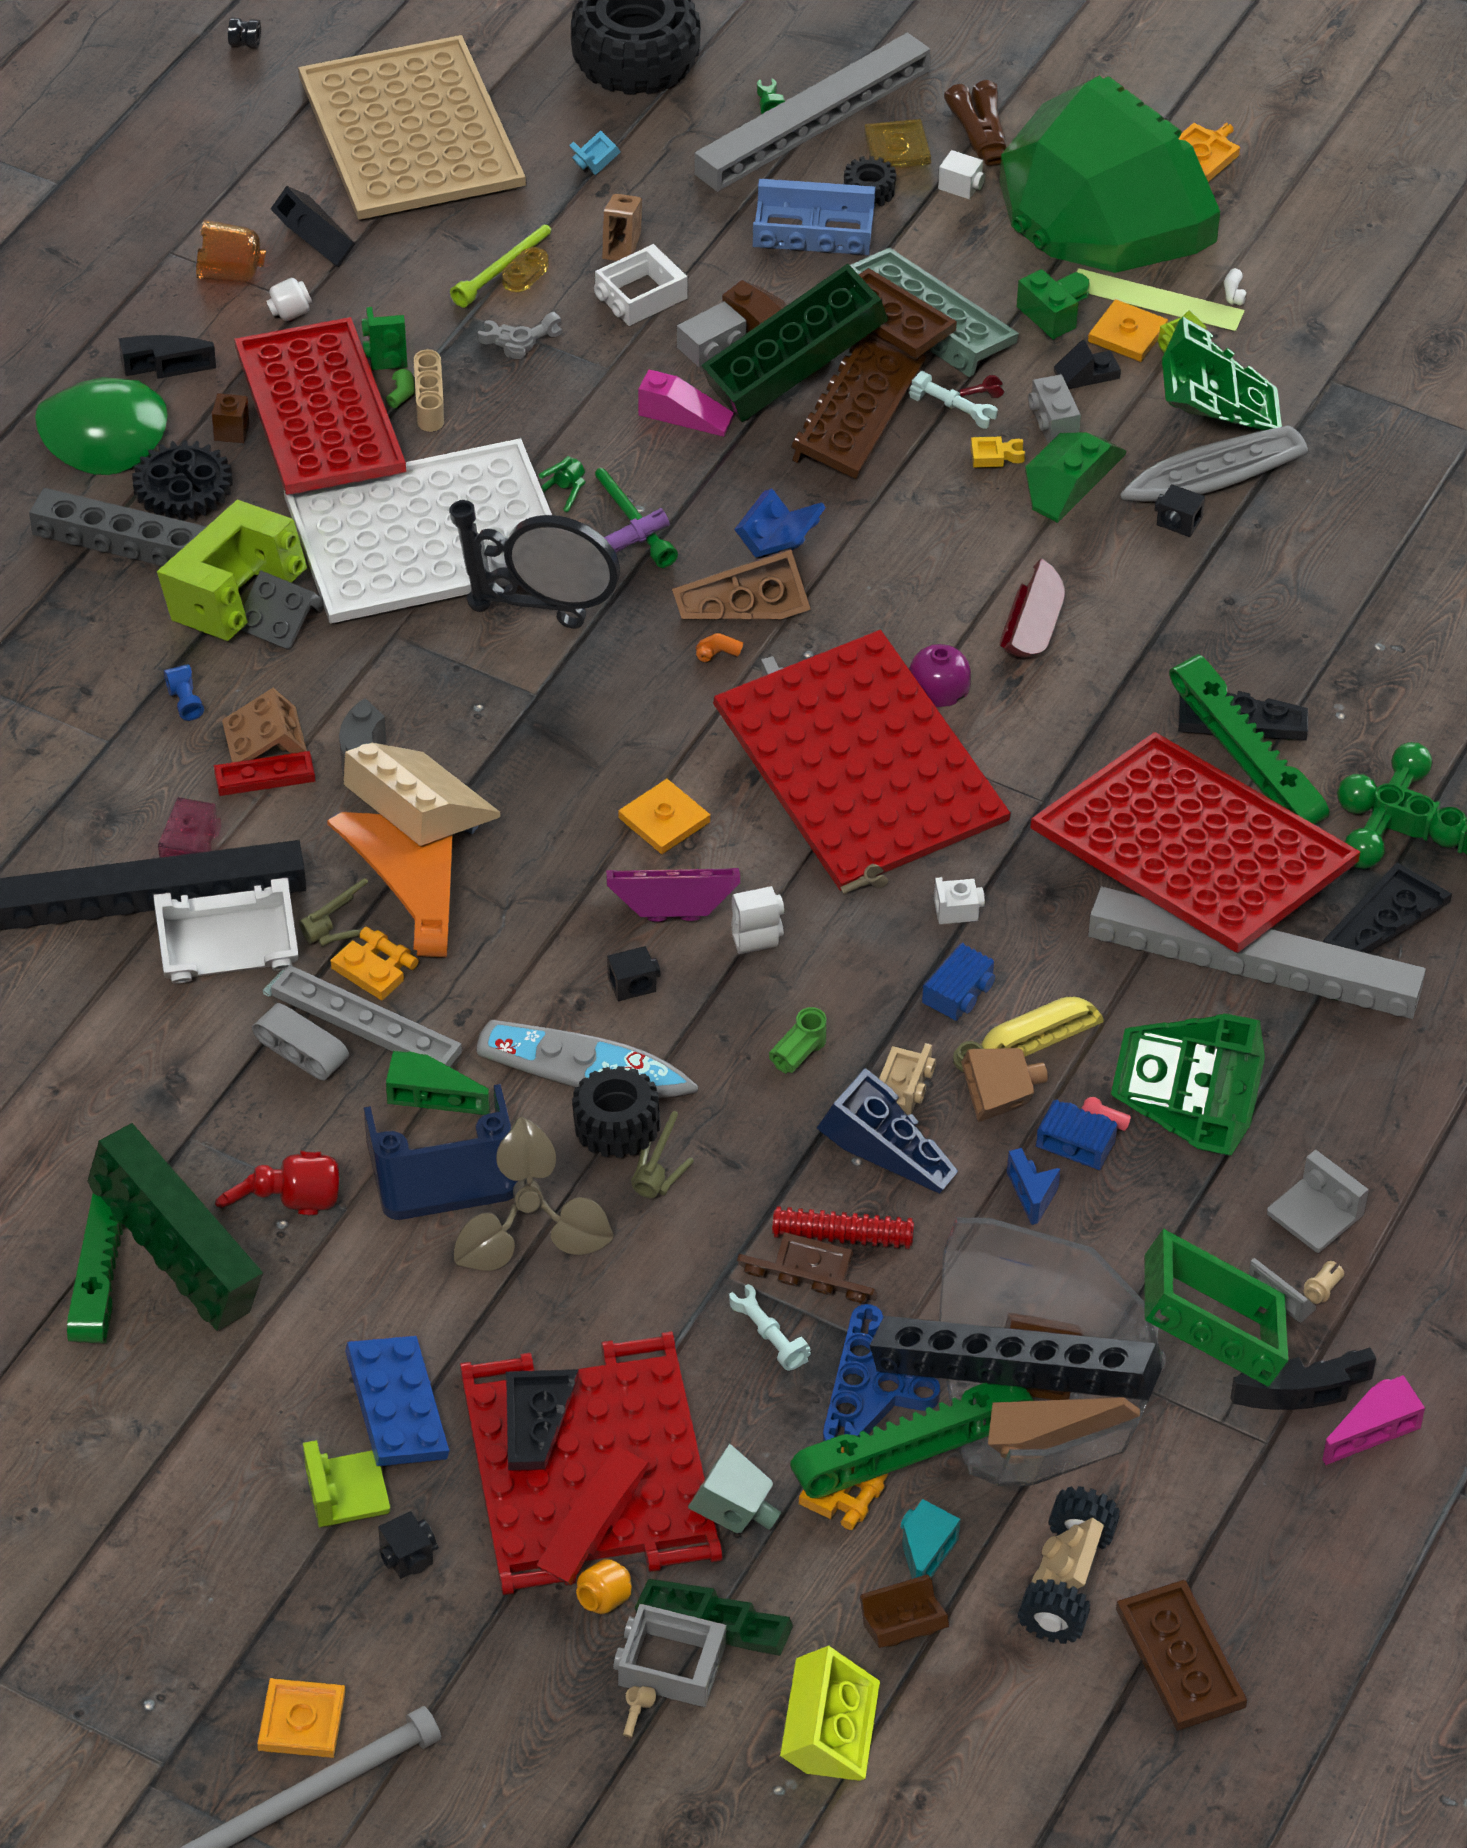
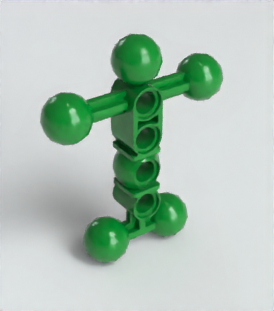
M1419 742L1401 744L1394 751L1391 759L1394 775L1389 783L1382 784L1377 788L1374 780L1365 774H1352L1346 776L1340 782L1337 797L1343 809L1353 814H1362L1372 809V814L1365 827L1353 830L1346 836L1344 841L1360 851L1359 862L1354 865L1355 868L1368 869L1376 866L1381 861L1385 851L1384 842L1381 837L1386 828L1415 838L1423 837L1425 841L1431 836L1432 840L1441 847L1451 848L1458 846L1457 852H1464L1467 855V816L1456 807L1440 809L1441 802H1434L1430 797L1408 789L1411 782L1423 780L1429 774L1433 764L1428 748Z

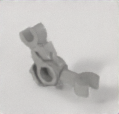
M551 312L543 318L540 325L532 329L524 326L514 328L505 324L499 327L494 321L485 320L486 332L479 330L478 340L482 344L495 343L503 347L504 353L508 358L522 359L526 353L531 351L533 345L537 344L536 339L545 335L557 337L562 333V329L556 324L561 322V318L555 312Z

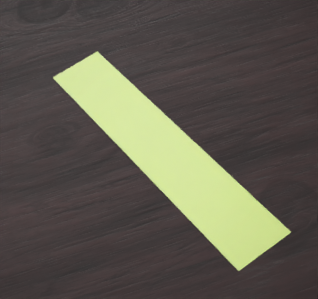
M1080 268L1077 271L1089 279V294L1111 300L1116 299L1127 304L1182 317L1190 310L1202 323L1236 331L1245 311Z

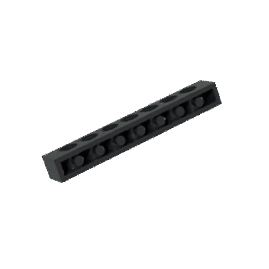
M891 1316L883 1317L870 1344L877 1372L1148 1401L1162 1371L1156 1343Z

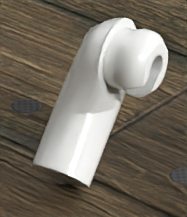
M1236 268L1231 269L1224 280V288L1227 302L1231 305L1237 304L1241 306L1245 303L1247 293L1243 289H1238L1243 274Z

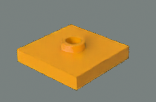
M1115 299L1090 331L1088 342L1142 362L1157 342L1160 326L1168 323V319Z
M665 779L618 810V818L660 854H664L710 823L711 814L668 779Z
M270 1678L257 1743L258 1751L334 1758L345 1698V1685Z

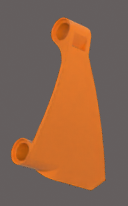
M340 812L327 820V825L336 831L365 859L414 918V950H417V956L447 958L452 835L420 846L381 814Z

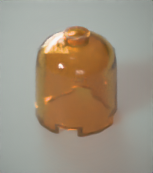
M204 219L200 236H203L202 249L198 248L196 278L237 283L250 281L256 275L258 266L264 267L266 250L261 249L258 234L247 227Z

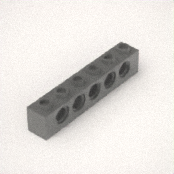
M43 488L29 512L32 535L159 566H164L207 527L48 488Z

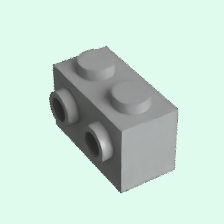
M1062 374L1034 379L1032 393L1028 394V402L1048 444L1059 433L1079 432L1081 414Z

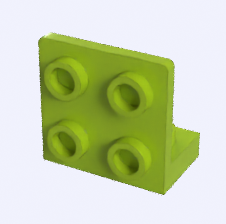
M317 1440L303 1443L305 1470L319 1527L390 1513V1504L381 1466H376L372 1450L328 1459L327 1453L320 1454Z

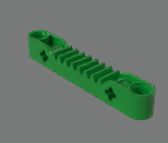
M1196 654L1169 670L1170 680L1177 692L1266 797L1314 825L1329 817V808L1322 795L1300 770L1287 766L1288 761L1286 759L1279 760L1280 752L1279 750L1271 751V741L1263 742L1264 733H1256V723L1248 724V714L1240 715L1241 706H1233L1234 697L1227 696L1225 681L1202 655Z
M94 1193L92 1194L68 1314L67 1339L70 1342L105 1344L113 1310L112 1298L109 1295L112 1292L111 1281L114 1280L113 1269H116L115 1258L119 1256L118 1247L121 1245L120 1235H123L122 1224L124 1223L118 1221L105 1201Z
M982 1383L966 1390L962 1395L961 1401L956 1397L952 1398V1406L950 1407L940 1402L939 1411L937 1412L927 1407L926 1416L913 1412L912 1421L907 1420L903 1416L899 1417L900 1425L896 1426L888 1421L886 1422V1430L883 1431L875 1426L871 1436L861 1431L860 1437L850 1434L839 1435L806 1447L794 1455L790 1467L807 1496L810 1498L824 1497L989 1436L993 1403L1034 1401V1399L1024 1387ZM973 1399H976L975 1405H973ZM842 1447H844V1453H841ZM854 1467V1473L851 1474V1468Z

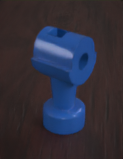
M186 664L164 670V678L169 695H178L180 699L177 703L180 717L186 721L199 718L204 712V706L201 699L192 693L193 681L190 665Z

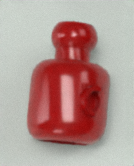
M300 1150V1154L286 1157L282 1161L281 1169H273L268 1165L255 1167L253 1193L260 1198L268 1197L271 1194H280L282 1204L288 1209L298 1210V1214L317 1215L319 1210H328L337 1203L339 1193L338 1163L331 1156L321 1155V1151L306 1152Z

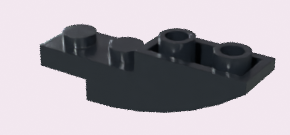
M1369 1347L1360 1351H1349L1341 1357L1328 1361H1317L1306 1368L1299 1357L1288 1360L1269 1387L1241 1373L1233 1377L1230 1399L1233 1404L1269 1410L1309 1409L1346 1401L1349 1386L1373 1379L1376 1356Z

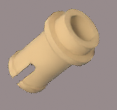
M1327 1261L1314 1278H1309L1305 1282L1304 1295L1312 1303L1326 1302L1330 1298V1291L1344 1277V1270L1340 1265L1331 1274L1330 1271L1336 1265V1262Z

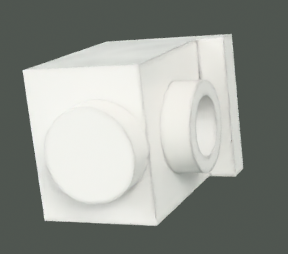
M942 877L935 878L934 903L939 924L978 921L979 907H984L985 899L983 888H976L974 879L942 881Z

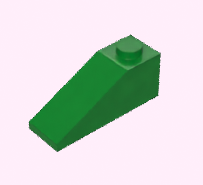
M393 1051L386 1079L387 1104L480 1115L489 1114V1089L427 1054Z

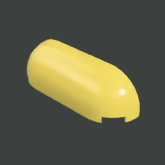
M1064 997L994 1027L985 1036L981 1045L984 1049L1020 1048L1024 1056H1028L1103 1023V1016L1093 1004L1085 999Z

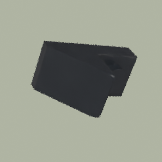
M1085 340L1080 341L1054 366L1055 374H1062L1068 389L1120 379L1121 369L1111 350L1092 354Z

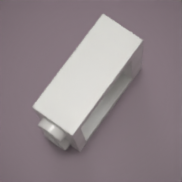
M652 244L595 271L594 291L600 301H604L617 317H620L628 326H631L686 300L687 276ZM646 275H649L659 285L631 300L619 289Z

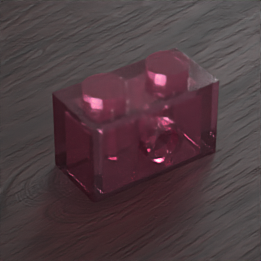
M177 797L158 843L159 858L211 851V841L213 837H218L221 828V819L217 818L216 805L214 803Z

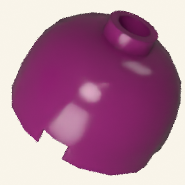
M934 644L922 648L912 659L909 670L935 707L952 706L957 703L958 698L963 695L965 698L968 695L971 687V669L968 660L960 650L950 645Z

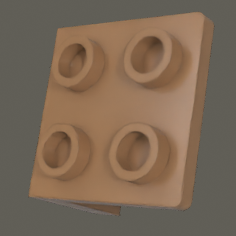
M274 688L230 714L222 721L232 762L254 759L276 744L282 751L287 750L289 753L307 751L296 707Z

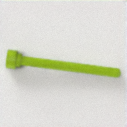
M542 225L471 281H460L450 289V296L454 303L462 308L472 303L476 298L477 290L550 235V226Z

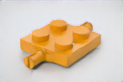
M1193 123L1179 137V140H1186L1193 146L1208 182L1240 155V146L1226 138L1234 131L1231 124L1224 123L1222 127L1214 131Z

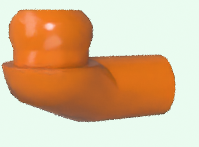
M715 633L700 640L696 646V656L702 662H709L711 657L721 651L738 657L742 650L743 642L721 633Z

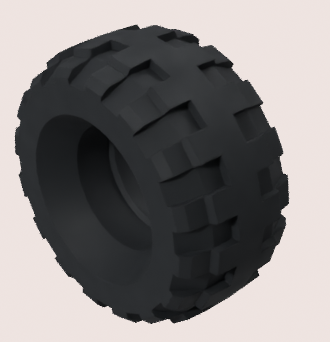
M579 0L573 9L571 47L574 60L589 80L595 84L600 83L604 89L613 92L617 90L631 95L646 92V94L658 92V89L664 87L667 89L677 84L679 78L683 79L686 77L695 64V57L699 56L700 18L699 12L695 11V4L692 0Z

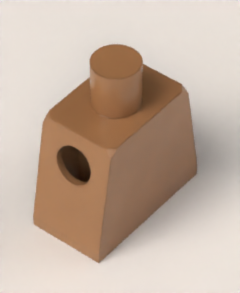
M613 194L604 209L602 259L618 261L635 253L641 234L642 198L622 194ZM626 234L623 242L617 239L619 235Z
M1020 1048L970 1049L961 1061L978 1122L1026 1105L1034 1095L1033 1085L1046 1083L1048 1080L1045 1064L1042 1062L1027 1065L1024 1053Z

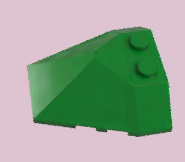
M1182 317L1178 321L1162 357L1166 401L1171 406L1180 408L1189 414L1251 428L1269 430L1282 427L1278 389L1250 365L1244 368L1232 358L1235 353L1228 347L1223 351L1212 342L1213 335L1210 332Z
M1225 1013L1212 1017L1185 1019V1021L1163 1022L1125 1028L1111 1095L1142 1115L1162 1125L1168 1131L1183 1138L1197 1149L1231 1156L1251 1125L1263 1070L1265 1053L1260 1020Z

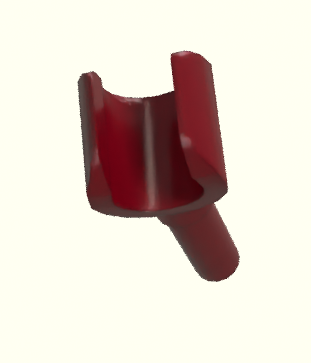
M989 375L982 384L960 389V395L963 397L988 392L992 398H999L1004 394V390L1000 387L1003 383L997 376Z

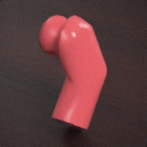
M1096 1097L1085 1099L1081 1107L1085 1112L1089 1111L1091 1114L1107 1116L1111 1121H1115L1117 1129L1126 1131L1130 1123V1115L1102 1105L1100 1099Z

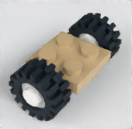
M1071 1486L1067 1487L1066 1491L1062 1489L1056 1496L1048 1525H1051V1532L1057 1533L1056 1537H1050L1044 1544L1040 1568L1034 1574L1032 1582L1026 1587L1018 1612L1021 1626H1027L1026 1631L1029 1633L1037 1632L1036 1637L1039 1639L1045 1636L1048 1637L1049 1642L1054 1643L1055 1639H1058L1060 1644H1066L1067 1640L1072 1643L1082 1636L1090 1612V1602L1085 1601L1086 1596L1083 1593L1077 1594V1591L1085 1586L1097 1546L1100 1549H1104L1106 1545L1111 1544L1120 1517L1119 1508H1115L1116 1503L1113 1500L1107 1501L1108 1496L1104 1493L1100 1496L1096 1495L1097 1490L1090 1488V1491L1086 1492L1084 1487L1078 1486L1077 1491H1075Z

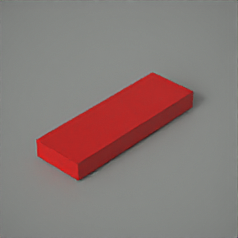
M310 751L214 765L219 796L315 782Z

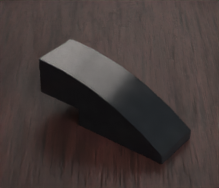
M144 335L118 338L125 376L155 371L157 379L216 368L214 343L210 341L173 335Z

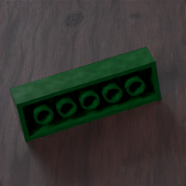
M847 263L701 366L710 387L730 410L734 412L737 418L744 422L888 321V317L880 297Z
M133 1123L99 1140L87 1180L92 1192L100 1196L110 1207L113 1216L118 1221H122L131 1231L136 1243L143 1246L150 1253L157 1267L165 1271L175 1282L178 1291L183 1296H187L194 1304L200 1317L204 1321L209 1322L216 1331H219L250 1313L263 1276V1272Z

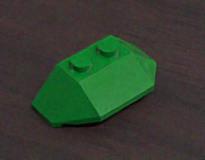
M1087 432L1059 433L1025 466L1032 510L1058 523L1126 455V450Z

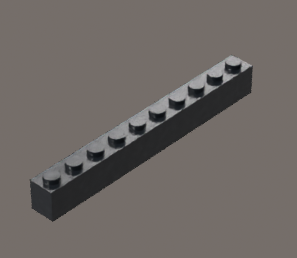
M300 840L0 878V931L155 911L154 895L170 893L171 899H177L178 902H181L182 895H188V899L254 891V886L260 885L261 890L264 891L265 888L272 887L271 880L288 878L290 893L306 891L305 869Z

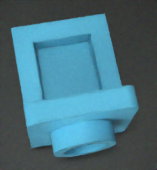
M601 130L582 148L575 142L569 145L575 153L572 159L582 170L588 168L595 175L621 153L618 147Z

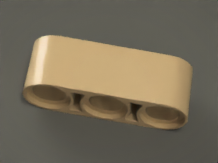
M426 349L417 352L414 356L417 424L422 430L433 432L441 429L444 425L441 357L436 351Z

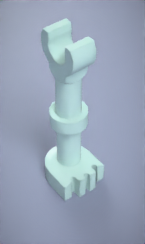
M920 371L912 380L909 394L910 398L919 401L928 393L944 401L945 406L951 409L956 407L971 415L976 424L984 429L989 427L990 418L995 420L997 417L998 409L995 406L975 404L961 397L959 392L953 389L949 391L933 383L932 376L924 371Z
M745 1285V1296L747 1298L744 1299L738 1298L733 1292L729 1293L730 1307L737 1312L748 1315L758 1326L757 1331L762 1338L769 1339L779 1351L777 1360L785 1370H794L808 1362L807 1357L811 1355L808 1343L802 1336L792 1342L788 1341L780 1331L779 1323L773 1317L769 1318L759 1307L756 1300V1291L753 1286Z

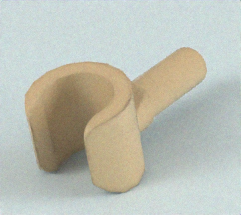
M633 1686L627 1690L626 1701L631 1706L623 1732L624 1736L632 1738L641 1707L650 1708L654 1704L656 1699L654 1688Z

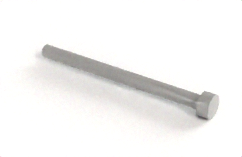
M422 1706L406 1715L407 1724L180 1848H229L416 1744L425 1749L440 1741L441 1733L429 1710Z

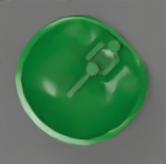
M107 377L83 381L50 396L39 403L35 415L38 433L49 451L64 463L95 475L121 473L140 463V457H147L149 455L148 450H154L161 440L168 417L163 398L139 380Z

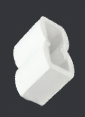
M772 886L733 894L731 927L732 937L738 954L778 947L779 937L784 935L780 915L784 914L781 895H775Z

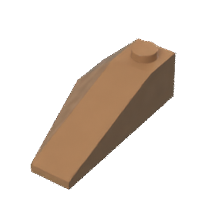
M791 549L672 589L682 619H784L811 610Z
M1124 1397L996 1402L992 1405L988 1445L1001 1453L1000 1456L1004 1459L1021 1460L1023 1455H1038L1139 1417L1140 1409Z

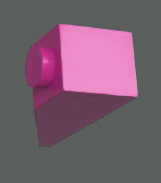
M649 369L638 389L639 416L723 437L734 418V412L674 375Z
M1404 1375L1392 1380L1384 1379L1378 1382L1328 1436L1322 1459L1325 1465L1421 1429L1425 1407Z

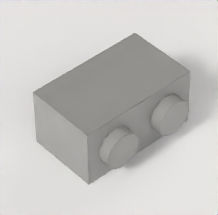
M724 301L677 325V348L700 367L703 363L746 334V320Z

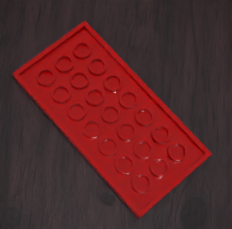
M351 317L234 339L235 349L286 495L407 472L404 456Z

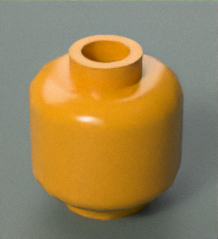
M603 1559L583 1571L577 1579L576 1594L580 1604L588 1611L603 1615L611 1612L629 1599L632 1589L630 1574L624 1566L614 1560Z

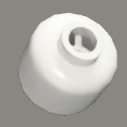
M289 278L272 286L269 290L271 299L266 301L273 317L280 315L281 319L285 322L308 313L309 304L312 303L303 281L298 282L295 278Z

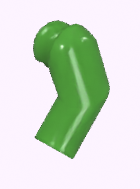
M399 369L392 376V380L396 379L395 385L397 389L386 397L387 403L392 408H397L415 393L414 376L407 369Z

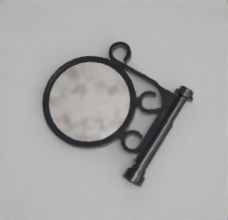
M459 500L450 506V518L458 529L465 569L471 586V592L467 596V603L474 611L482 612L487 610L492 601L505 602L516 606L558 610L557 620L567 628L577 629L583 625L586 618L585 608L603 603L614 592L620 576L618 557L608 541L591 527L567 517L540 515L525 519L517 524L509 537L506 538L494 529H483L480 533L477 532L476 523H474L476 513L472 502ZM484 540H491L497 546L487 545L485 549ZM504 552L507 568H498L490 572L487 556L496 557ZM503 578L511 584L506 585L505 589H503L495 580ZM520 585L532 596L518 595L515 592ZM565 611L574 613L578 618L568 616Z

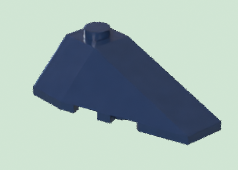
M865 1068L834 1102L817 1126V1129L843 1150L940 1194L954 1178L958 1170L934 1140L926 1139L916 1127L919 1122L913 1114L906 1115L898 1105L899 1097L893 1089Z

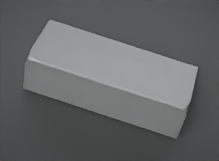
M1255 1258L1251 1260L1249 1275L1285 1294L1286 1313L1301 1323L1316 1310L1317 1306L1258 1260Z

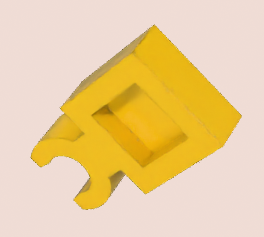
M1001 436L971 437L970 447L973 468L1004 467V460L1012 463H1023L1025 460L1023 439H1011L1008 442L1002 443Z

